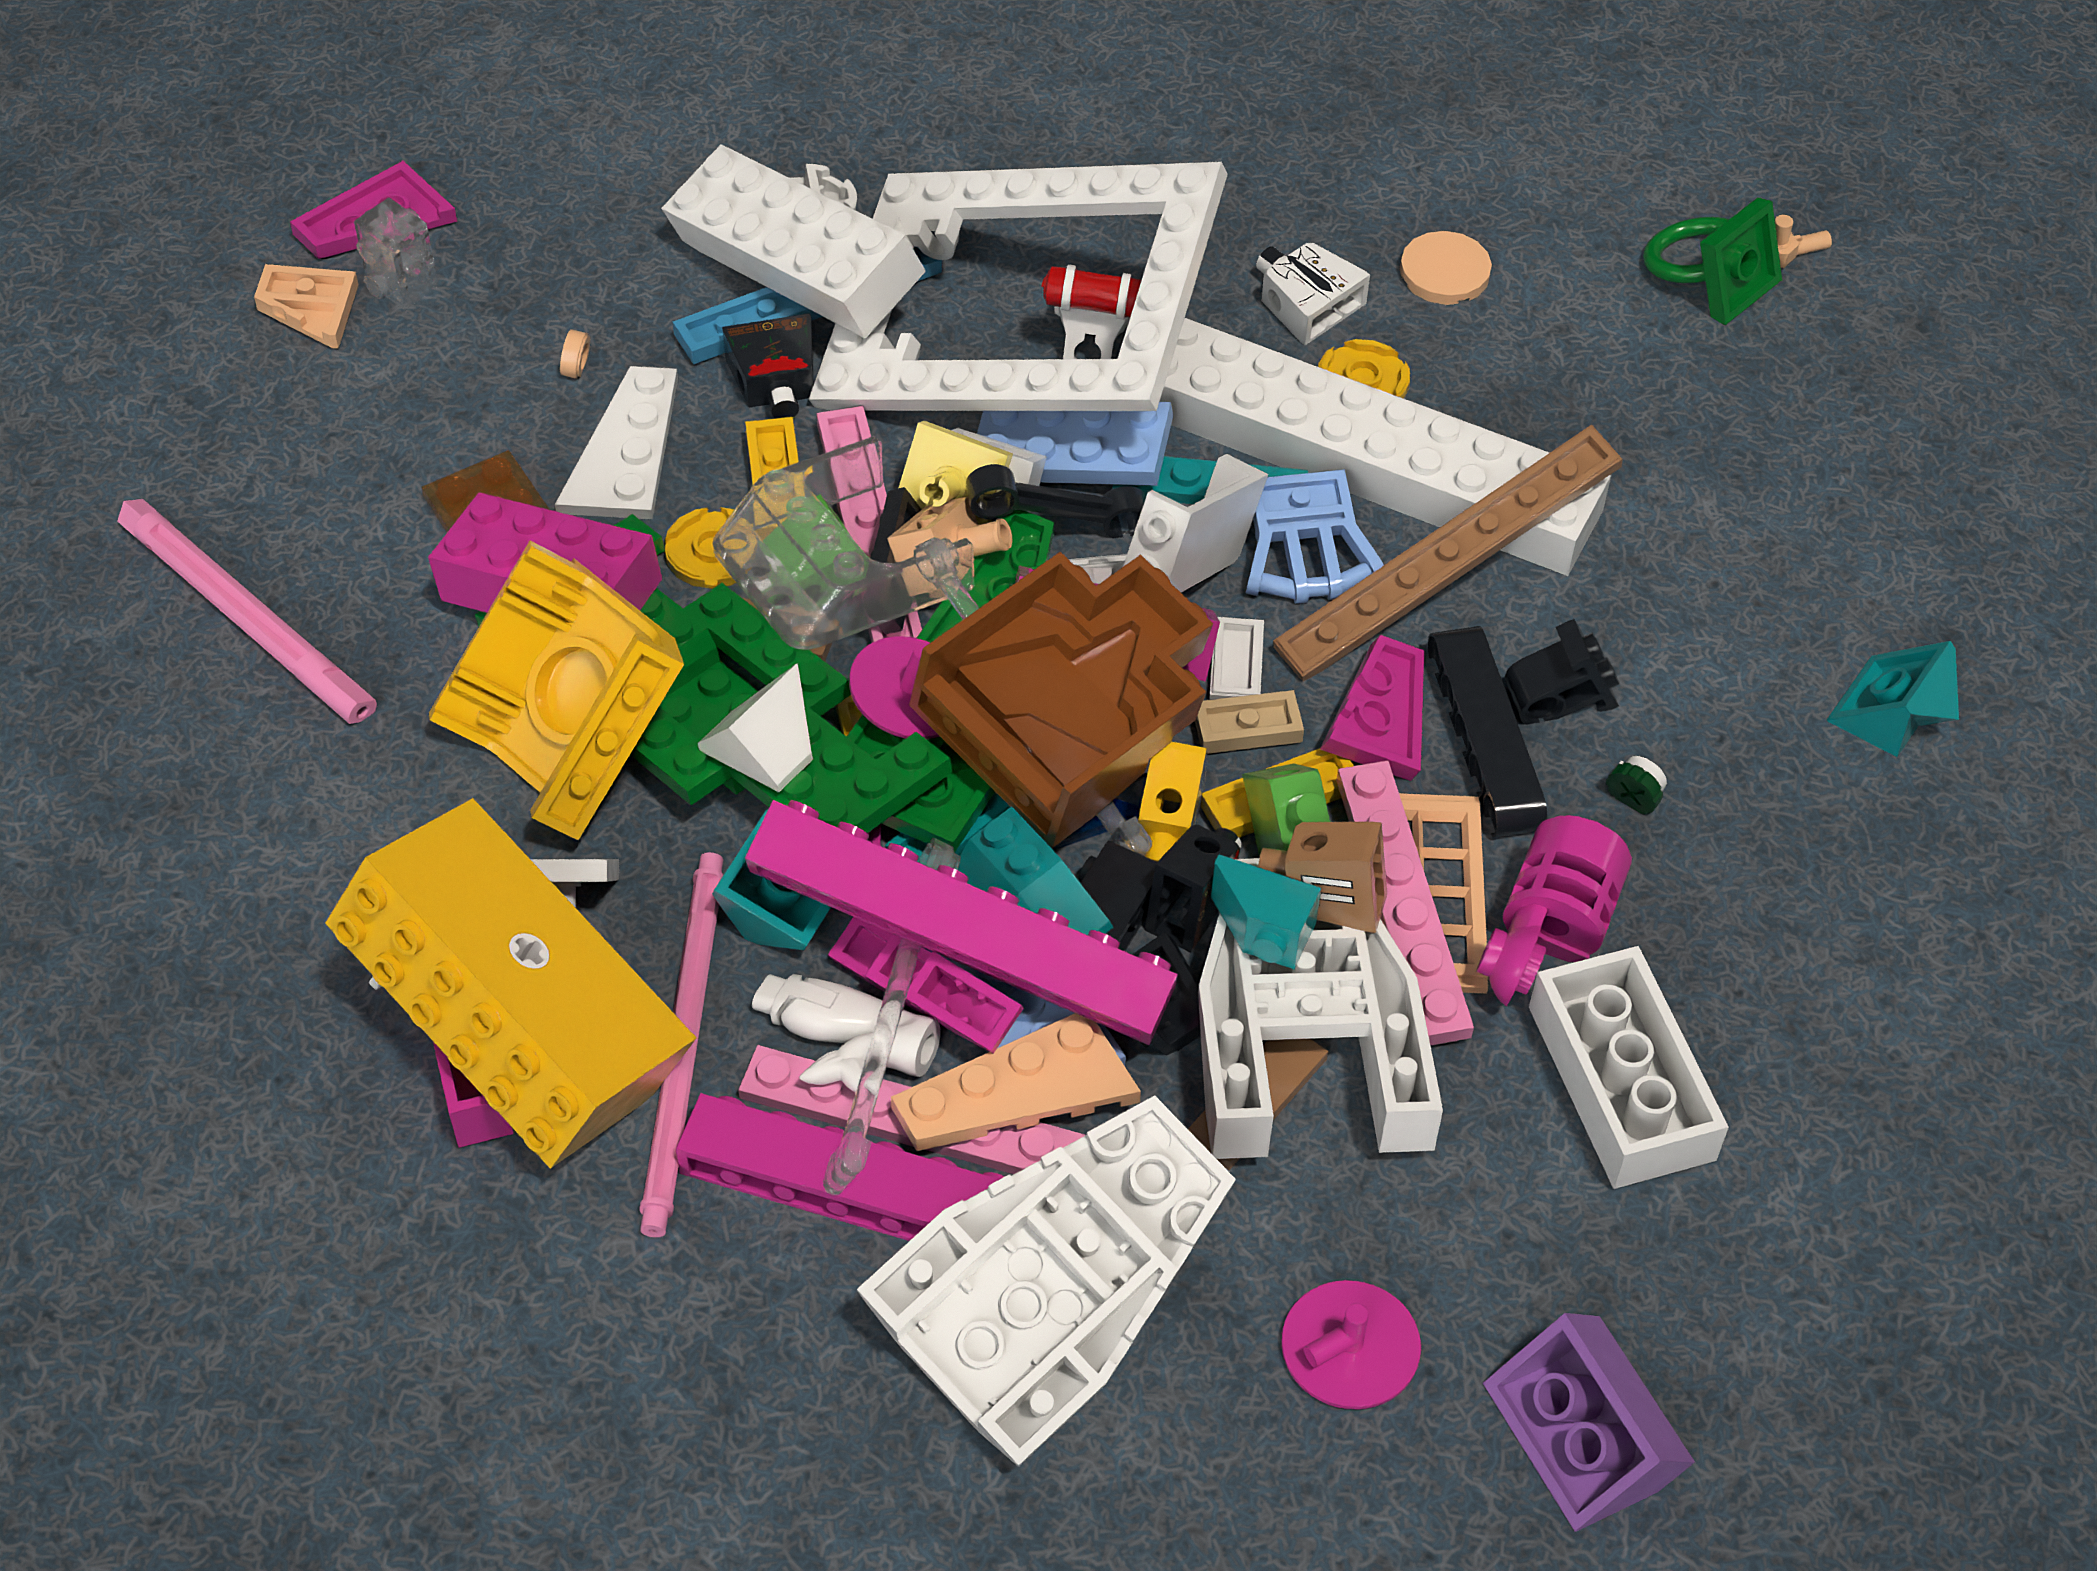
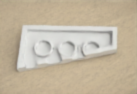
M630 366L555 503L556 512L569 515L626 518L633 514L638 519H653L678 381L677 369Z

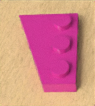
M401 161L290 221L293 235L316 258L321 259L457 222L455 208L409 165Z
M1379 635L1370 645L1320 750L1363 765L1389 761L1393 775L1411 781L1421 771L1424 650Z

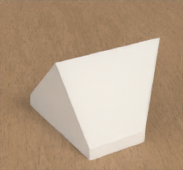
M798 663L731 711L698 742L699 750L780 792L813 760Z

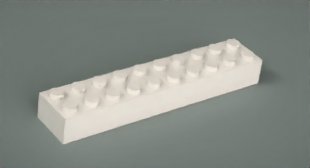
M1184 318L1159 401L1171 402L1173 411L1171 425L1282 468L1308 470V473L1345 469L1348 488L1351 494L1437 527L1443 526L1549 454V452L1187 318ZM1611 475L1506 545L1501 551L1568 576L1603 512Z

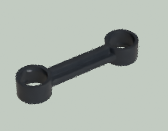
M999 464L979 467L970 473L966 480L971 511L979 518L994 520L1011 514L1015 509L1102 523L1104 532L1112 539L1122 538L1123 534L1134 535L1146 499L1142 490L1131 486L1118 487L1108 491L1103 496L1017 483L1015 482L1013 472L1008 467ZM992 490H1001L993 494H984ZM1133 511L1125 515L1129 530L1122 531L1119 516L1117 515Z

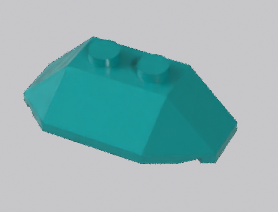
M1012 806L990 821L968 840L953 867L969 878L967 884L986 892L990 886L1003 889L1019 899L1018 906L1034 913H1038L1040 908L1054 911L1069 920V928L1088 935L1090 930L1106 934L1114 928L1063 860Z

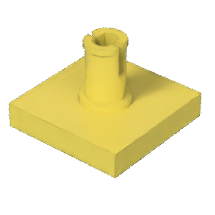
M921 421L918 423L899 488L905 487L921 509L928 505L940 507L950 500L968 496L966 480L975 469L990 464H999L1009 468L1013 453L927 421ZM992 490L984 494H993L1001 490ZM976 516L978 525L992 522V520Z

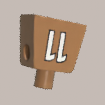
M1302 822L1295 827L1288 851L1269 848L1262 849L1258 863L1259 868L1321 888L1317 920L1376 933L1387 897L1381 822Z

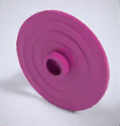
M906 636L879 639L862 649L852 664L849 674V689L854 703L872 724L887 733L902 738H907L914 732L919 733L925 739L940 737L909 706L922 649L930 643L928 641Z
M1335 1281L1310 1290L1293 1305L1286 1317L1282 1331L1281 1347L1283 1358L1293 1379L1312 1397L1338 1408L1367 1409L1392 1400L1410 1384L1420 1361V1334L1408 1309L1389 1292L1365 1282Z

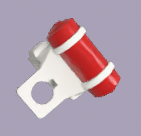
M1068 265L1067 268L1052 266L1043 279L1042 287L1046 304L1054 306V312L1061 317V322L1065 328L1066 339L1063 359H1076L1074 356L1075 347L1084 341L1085 334L1096 335L1095 343L1101 350V359H1111L1114 341L1128 326L1142 280L1131 278V274L1126 273L1119 277L1076 270L1074 265Z

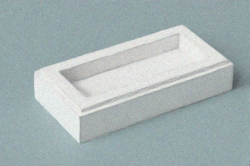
M1218 617L1220 625L1212 654L1209 700L1261 694L1264 620Z

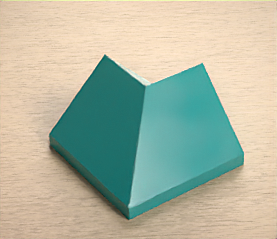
M1951 641L1871 656L1831 712L1827 721L1898 757L1918 726L1959 720L1956 648Z
M766 810L714 889L712 895L744 939L759 945L805 950L831 907L749 871L745 857L768 811Z

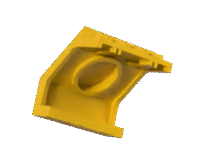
M529 540L429 711V720L487 748L540 792L530 809L531 817L579 840L684 666V662L673 636L575 558L569 561Z

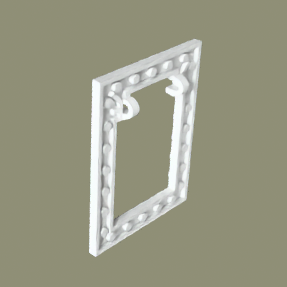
M1222 162L888 174L873 219L906 235L912 248L918 246L925 255L937 260H948L953 257L963 219L1162 214L1118 359L918 360L921 344L911 333L900 334L896 349L884 334L891 314L890 311L866 339L835 323L809 401L814 407L825 410L863 406L864 410L1157 411L1228 175Z

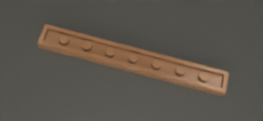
M1590 425L1273 640L1274 649L1303 682L1331 666L1622 467V458L1594 426Z

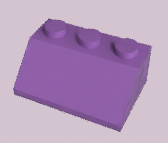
M1564 1313L1483 1382L1486 1390L1575 1532L1659 1492L1695 1463L1600 1316Z

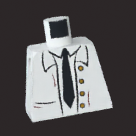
M1306 243L1288 256L1275 247L1270 246L1261 253L1257 260L1256 267L1264 274L1261 301L1303 345H1307L1360 309L1367 302L1370 274L1314 243Z

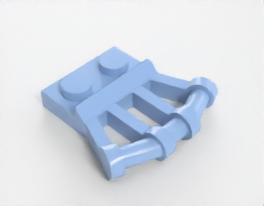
M1345 469L1267 477L1253 517L1255 538L1258 543L1246 594L1258 596L1259 592L1294 599L1295 604L1308 603L1309 597L1328 596V600H1334L1384 566L1380 557L1356 524ZM1334 535H1341L1360 564L1340 573L1333 539ZM1317 537L1324 576L1307 578L1299 539ZM1283 541L1290 578L1264 573L1271 542Z

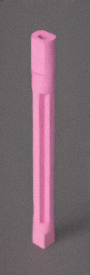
M144 499L123 501L117 520L118 523L168 564L349 724L359 723L375 712L377 703L371 695L221 568Z

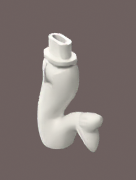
M769 974L756 991L752 1001V1008L754 1010L770 1014L773 1024L784 1025L790 1032L815 1041L844 1043L839 1050L826 1053L799 1076L800 1080L809 1084L826 1085L836 1081H843L850 1090L863 1095L875 1093V1087L869 1066H884L911 1076L921 1077L928 1071L939 1047L941 1028L935 1018L906 1011L851 987L825 980L806 977L802 981V975L792 974L788 979Z

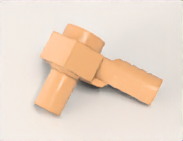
M1779 215L1775 219L1781 268H1785L1796 258V255L1827 249L1832 245L1831 235L1827 230L1803 236H1794L1791 232L1793 219L1790 216Z

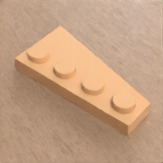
M1074 1013L997 1048L994 1054L988 1052L891 1096V1109L916 1151L985 1137L988 1135V1130L1016 1125L1017 1129L1039 1125V1119L1070 1112L1072 1118L1094 1113V1107L1119 1102L1121 1107L1140 1103L1141 1091L1098 1024Z

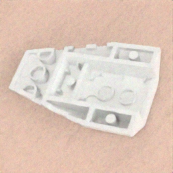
M1153 1096L1088 1131L1086 1136L1042 1156L1041 1160L1011 1176L1009 1174L988 1186V1189L966 1201L961 1200L944 1209L857 1289V1292L897 1344L973 1427L1019 1467L1106 1385L1236 1179L1156 1096Z

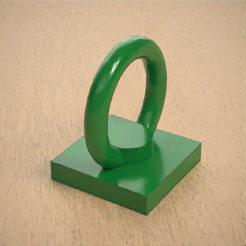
M1757 197L1730 219L1698 217L1672 224L1656 233L1649 240L1643 252L1644 264L1650 273L1665 281L1675 283L1706 281L1710 316L1719 323L1727 325L1782 281L1773 202ZM1709 235L1700 242L1703 260L1701 264L1678 265L1667 262L1661 257L1663 251L1677 241L1693 236Z

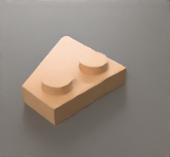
M265 264L254 299L258 311L331 348H339L359 284L356 272Z

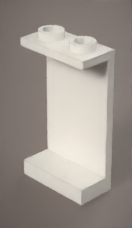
M1225 454L1217 460L1205 498L1189 507L1153 490L1149 491L1123 567L1141 554L1153 567L1162 570L1175 588L1183 592L1230 566L1241 554L1269 474Z

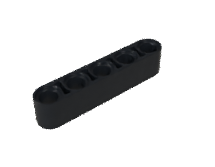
M1474 626L1430 633L1427 644L1429 659L1434 658L1439 670V673H1435L1442 696L1449 698L1453 710L1448 712L1456 736H1462L1467 750L1462 752L1470 776H1476L1481 789L1480 792L1476 793L1479 797L1485 818L1490 817L1494 826L1495 833H1491V836L1494 838L1536 831V828L1544 820H1547L1546 801L1482 627Z

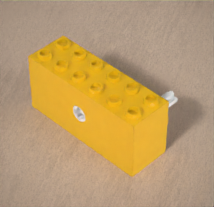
M473 798L366 856L325 922L339 942L346 946L372 974V978L369 981L370 985L375 990L380 987H384L410 1015L412 1021L443 1051L451 1064L465 1075L485 1097L488 1104L499 1112L521 1136L528 1148L535 1152L550 1169L652 1097L697 1039Z

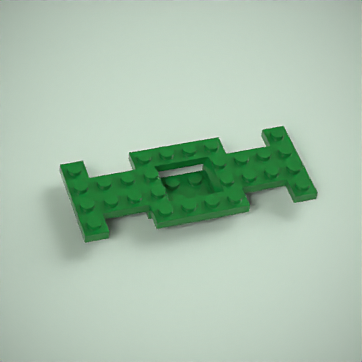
M631 514L614 525L652 535L656 554L659 555L665 551L662 536L635 515ZM723 583L684 608L656 588L640 611L675 638L684 666L630 755L688 804L693 805L723 784L736 795L746 788L768 807H770L773 800L787 806L790 800L801 802L815 809L820 814L818 819L835 827L838 826L839 822H846L868 833L952 773L950 757L917 732H914L878 759H875L822 718L821 715L851 695L849 680ZM479 611L475 614L478 627L486 616V612ZM717 647L766 686L798 663L813 760L780 792L699 750V741L731 711L758 692V690L720 661Z

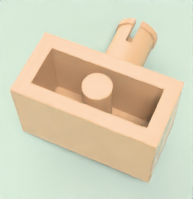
M968 496L950 500L940 507L925 506L887 538L907 594L926 590L929 596L950 590L955 584L954 580L963 573L974 556L1007 551L1012 547V533L1006 520L998 519L994 522L978 525L976 516L971 511Z

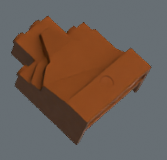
M1059 552L922 649L909 706L1053 848L1097 815L1144 774L1149 759L1170 744L1176 734L1196 720L1207 691L1201 687L1198 679L1192 672L1182 667L1203 652L1213 623L1207 618L1206 613L1198 604L1190 602L1171 584L1168 576L1162 570L1153 567L1141 554L1096 586L1082 567L1074 565L1062 552Z

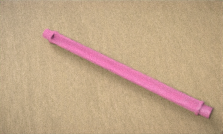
M711 852L700 856L699 868L693 874L694 885L673 1013L697 1039L661 1084L643 1200L640 1202V1212L643 1215L641 1233L648 1237L664 1236L666 1234L668 1218L673 1215L674 1211L673 1199L679 1167L676 1147L685 1128L719 903L712 893L723 877V858L719 854Z

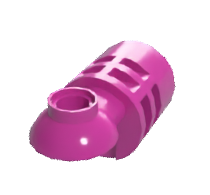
M1571 815L1557 816L1544 820L1536 828L1503 913V922L1508 932L1497 928L1493 930L1476 972L1489 977L1494 994L1506 1007L1515 991L1527 995L1545 954L1567 962H1578L1589 959L1590 955L1601 947L1632 863V856L1627 844L1611 829L1596 821Z

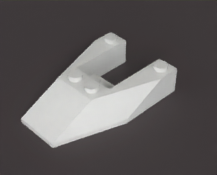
M1259 858L1235 859L1258 867ZM1219 913L1198 988L1205 1108L1211 1154L1216 1159L1268 1157L1274 1115L1262 1040L1359 1037L1379 1153L1434 1151L1443 1108L1418 979L1381 919L1376 933L1317 920L1294 970L1244 953Z

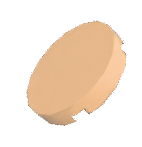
M1438 231L1429 232L1414 238L1404 248L1400 273L1413 294L1428 302L1451 305L1458 304L1459 300L1468 298L1470 301L1478 297L1487 288L1492 263L1488 252L1478 241L1464 234Z

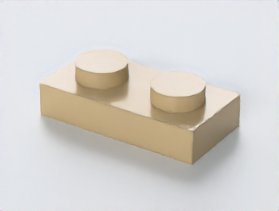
M1294 690L1205 700L1202 702L1195 720L1200 745L1207 748V754L1303 742L1304 727Z

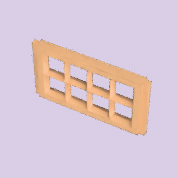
M1399 793L1407 820L1412 821L1413 839L1423 870L1424 859L1463 860L1464 886H1428L1432 897L1465 898L1466 925L1441 924L1444 935L1466 936L1467 964L1453 963L1462 992L1487 994L1488 976L1476 972L1487 945L1479 797ZM1422 822L1461 823L1462 849L1423 847Z

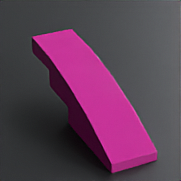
M855 917L852 918L828 954L833 961L920 1014L935 1018L941 1026L994 1054L1024 1009L1018 1002L936 952L932 951L931 953L913 942Z

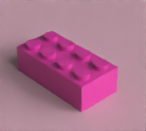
M480 492L428 557L441 601L486 613L489 611L529 540L569 561L575 558L639 610H641L662 580L652 535Z

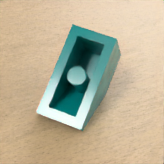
M1219 854L1214 865L1211 898L1241 950L1263 961L1277 963L1295 970L1316 925L1321 888Z

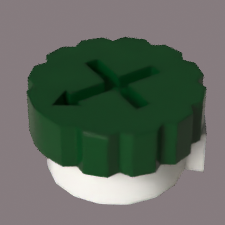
M1632 756L1626 762L1621 761L1606 779L1609 793L1615 799L1642 815L1650 814L1656 809L1663 798L1662 791L1667 784L1663 771L1655 763L1641 756Z

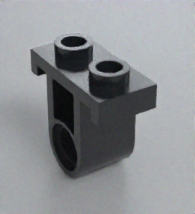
M1575 619L1556 626L1561 641L1520 659L1506 671V684L1519 717L1526 725L1540 723L1539 718H1543L1544 722L1560 719L1594 702L1599 712L1619 707L1612 690L1613 687L1620 684L1609 659L1605 658L1594 633L1592 632L1584 636Z

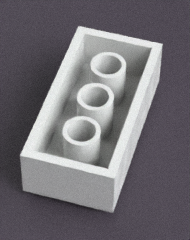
M1639 946L1537 972L1529 1009L1613 1189L1717 1161L1729 1127Z

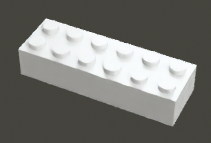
M721 144L661 208L682 241L865 339L926 272L906 235Z

